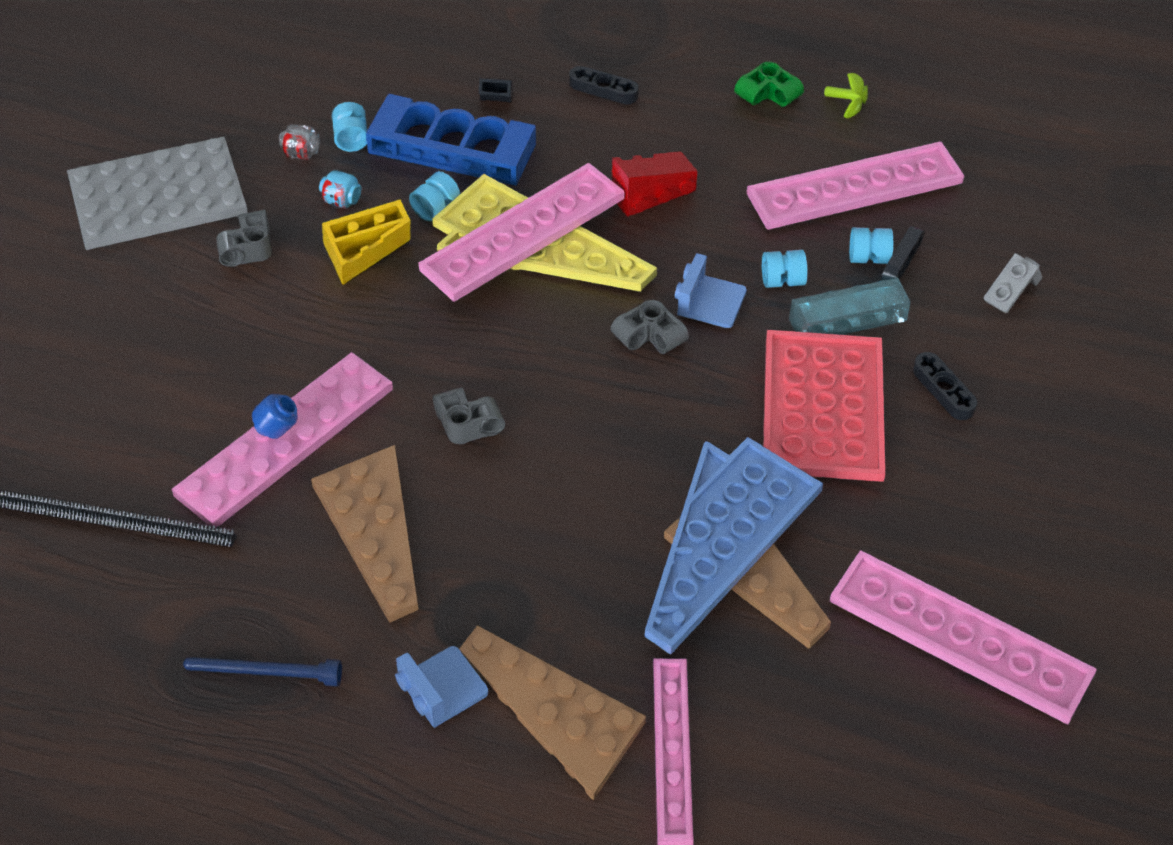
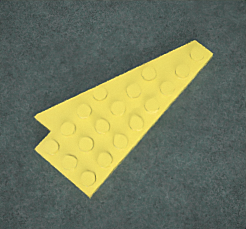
M483 174L432 218L433 226L448 234L437 244V252L528 199V197ZM581 226L510 268L640 292L657 276V267Z

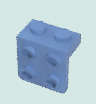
M696 253L692 264L687 263L683 274L684 282H679L676 287L675 299H678L677 315L724 328H731L746 295V287L705 276L707 256Z
M455 646L443 650L419 665L415 663L408 652L396 658L398 673L395 674V678L404 692L407 691L410 694L421 716L425 715L434 728L486 698L488 695L486 684Z

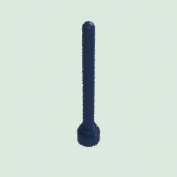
M188 657L183 662L184 668L190 671L318 678V682H324L325 686L339 687L342 678V661L337 659H327L326 662H320L319 665Z

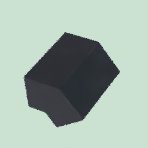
M479 78L478 95H480V100L511 102L513 80Z

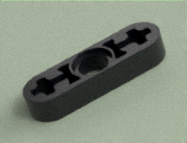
M584 66L574 67L569 72V84L575 90L622 104H632L638 100L639 86L633 80ZM606 83V84H609L610 86L601 87V86H598V84Z
M914 226L909 227L883 271L881 284L892 288L897 286L922 243L924 230Z
M931 352L918 354L915 359L913 373L952 417L958 420L972 418L977 406V399L936 354ZM940 382L949 383L952 386V388L949 390L941 389L937 384Z

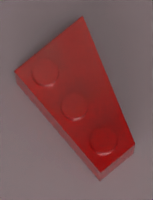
M681 151L654 154L652 158H642L641 155H636L631 160H622L620 157H614L612 159V182L624 190V199L618 202L617 205L628 217L682 195L689 194L696 190L697 170Z

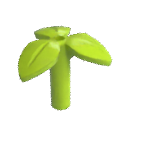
M848 73L851 89L827 86L824 91L827 97L852 100L844 114L845 118L856 115L861 110L862 103L865 104L867 101L868 87L864 86L862 78L854 73Z

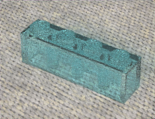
M898 278L881 280L875 283L792 299L789 320L795 332L842 335L907 321L911 301Z

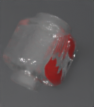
M293 123L280 133L279 146L283 147L284 154L287 157L308 160L312 155L318 153L320 136L316 134L315 129L311 126Z

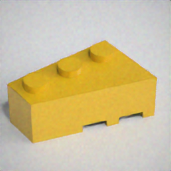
M401 200L322 223L323 243L342 285L410 241V218Z

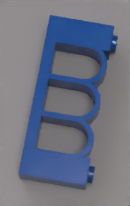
M388 94L366 132L368 153L478 178L485 174L498 182L517 186L536 146V125L511 120L508 125L503 119L493 116L481 117L475 120L473 115L462 109H449L440 113L439 108L429 102H413L411 98ZM415 125L430 126L425 138L406 135L407 131ZM451 132H462L465 134L459 146L442 143L440 140L444 135ZM493 139L500 141L494 154L474 150L475 146L483 140Z

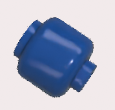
M270 394L252 412V420L256 431L272 439H278L296 424L298 419L295 402L290 397L280 394Z

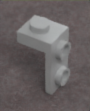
M1015 253L985 294V302L1003 313H1008L1029 282L1037 286L1043 278L1039 264L1029 257L1024 259Z

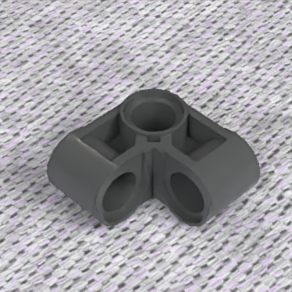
M266 210L239 214L240 229L222 231L216 238L219 261L227 267L264 261L272 255L269 235L271 233Z
M657 300L644 301L636 308L618 316L611 325V332L630 351L636 350L644 343L650 341L661 354H665L689 338L688 331L682 321L677 319Z
M462 387L433 394V403L437 417L441 420L448 439L455 444H465L483 437L494 436L505 428V420L495 399L492 397H482L468 402Z

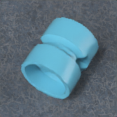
M344 102L337 105L332 112L336 146L348 152L362 149L367 144L365 110L361 105L354 102Z
M440 171L429 177L425 181L426 184L420 185L409 196L412 209L425 221H433V217L460 195L456 182L448 174Z
M852 227L849 245L850 262L867 263L869 259H872L873 263L887 264L893 254L892 229L875 228L873 232H870L869 228Z
M788 250L785 255H782L780 251L763 252L762 277L765 288L782 287L784 282L788 286L805 285L807 281V261L804 250Z

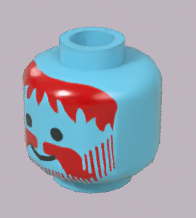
M334 170L321 179L319 191L322 192L324 202L346 209L358 202L361 195V185L358 184L355 176Z

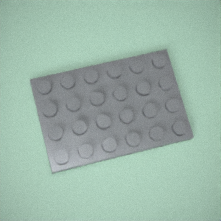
M225 137L67 170L86 250L248 213Z

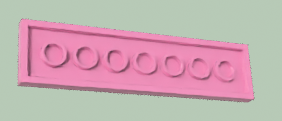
M940 141L750 185L747 188V195L766 229L769 230L962 184L964 174Z
M587 163L419 262V271L455 302L624 199V190L590 163Z
M351 352L291 398L297 406L298 419L296 424L278 439H272L259 434L255 427H252L172 488L173 496L208 524V526L211 525V528H213V525H215L216 529L217 526L228 520L392 391V382Z
M861 550L830 597L829 602L1067 725L1097 671L1096 668Z

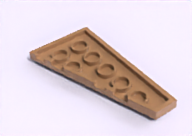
M395 445L312 478V487L388 622H393L417 611L418 602Z
M680 518L664 531V539L671 544L673 543ZM774 543L731 589L808 649L830 629L831 621Z
M476 626L460 647L461 653L483 682H487L492 687L505 706L508 705L517 714V719L550 754H553L565 766V771L573 779L576 778L585 788L587 795L594 801L645 725L646 716L489 631Z

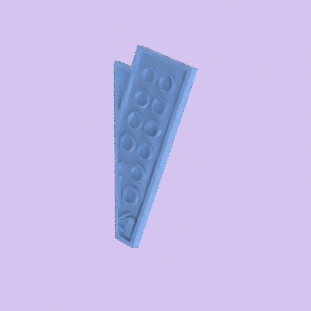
M749 437L730 455L706 441L698 460L645 628V637L671 655L820 494L823 483Z

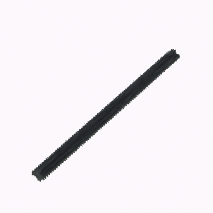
M0 489V508L232 547L237 538L233 528L231 532L230 528L226 531V527L224 531L223 527L219 530V526L215 530V525L211 529V525L208 528V524L204 528V523L200 527V523L196 526L195 522L193 526L192 521L190 525L189 521L185 524V520H183V523L179 520L178 523V519L174 523V518L170 522V518L167 521V517H165L163 521L162 516L159 520V516L155 519V515L152 518L151 514L149 518L148 514L144 518V513H142V516L141 513H138L137 516V512H135L133 516V511L129 515V511L126 514V510H124L122 514L121 509L119 513L118 509L115 511V508H113L111 512V508H108L107 511V507L104 509L103 506L101 509L100 506H97L96 509V505H94L92 509V504L90 507L89 504H86L85 507V503H83L81 507L80 502L79 505L78 502H75L74 505V501H72L70 505V501L67 502V500H64L63 503L61 499L59 503V499L56 500V498H53L52 501L50 497L48 501V497L45 498V496H42V499L41 496H38L37 499V495L34 496L32 494L30 497V494H27L26 497V493H20L19 495V492H17L15 495V491H9L8 493V490L4 494V490L2 489L1 491Z

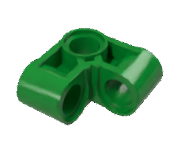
M768 61L761 63L754 70L743 75L737 81L734 92L751 105H756L768 98L778 105L785 107L803 95L804 87L797 77L782 69L778 64Z

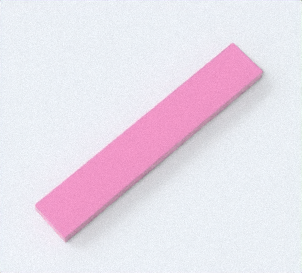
M654 658L657 845H693L687 659Z

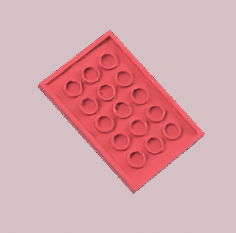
M767 330L763 447L812 477L884 482L885 436L882 338Z

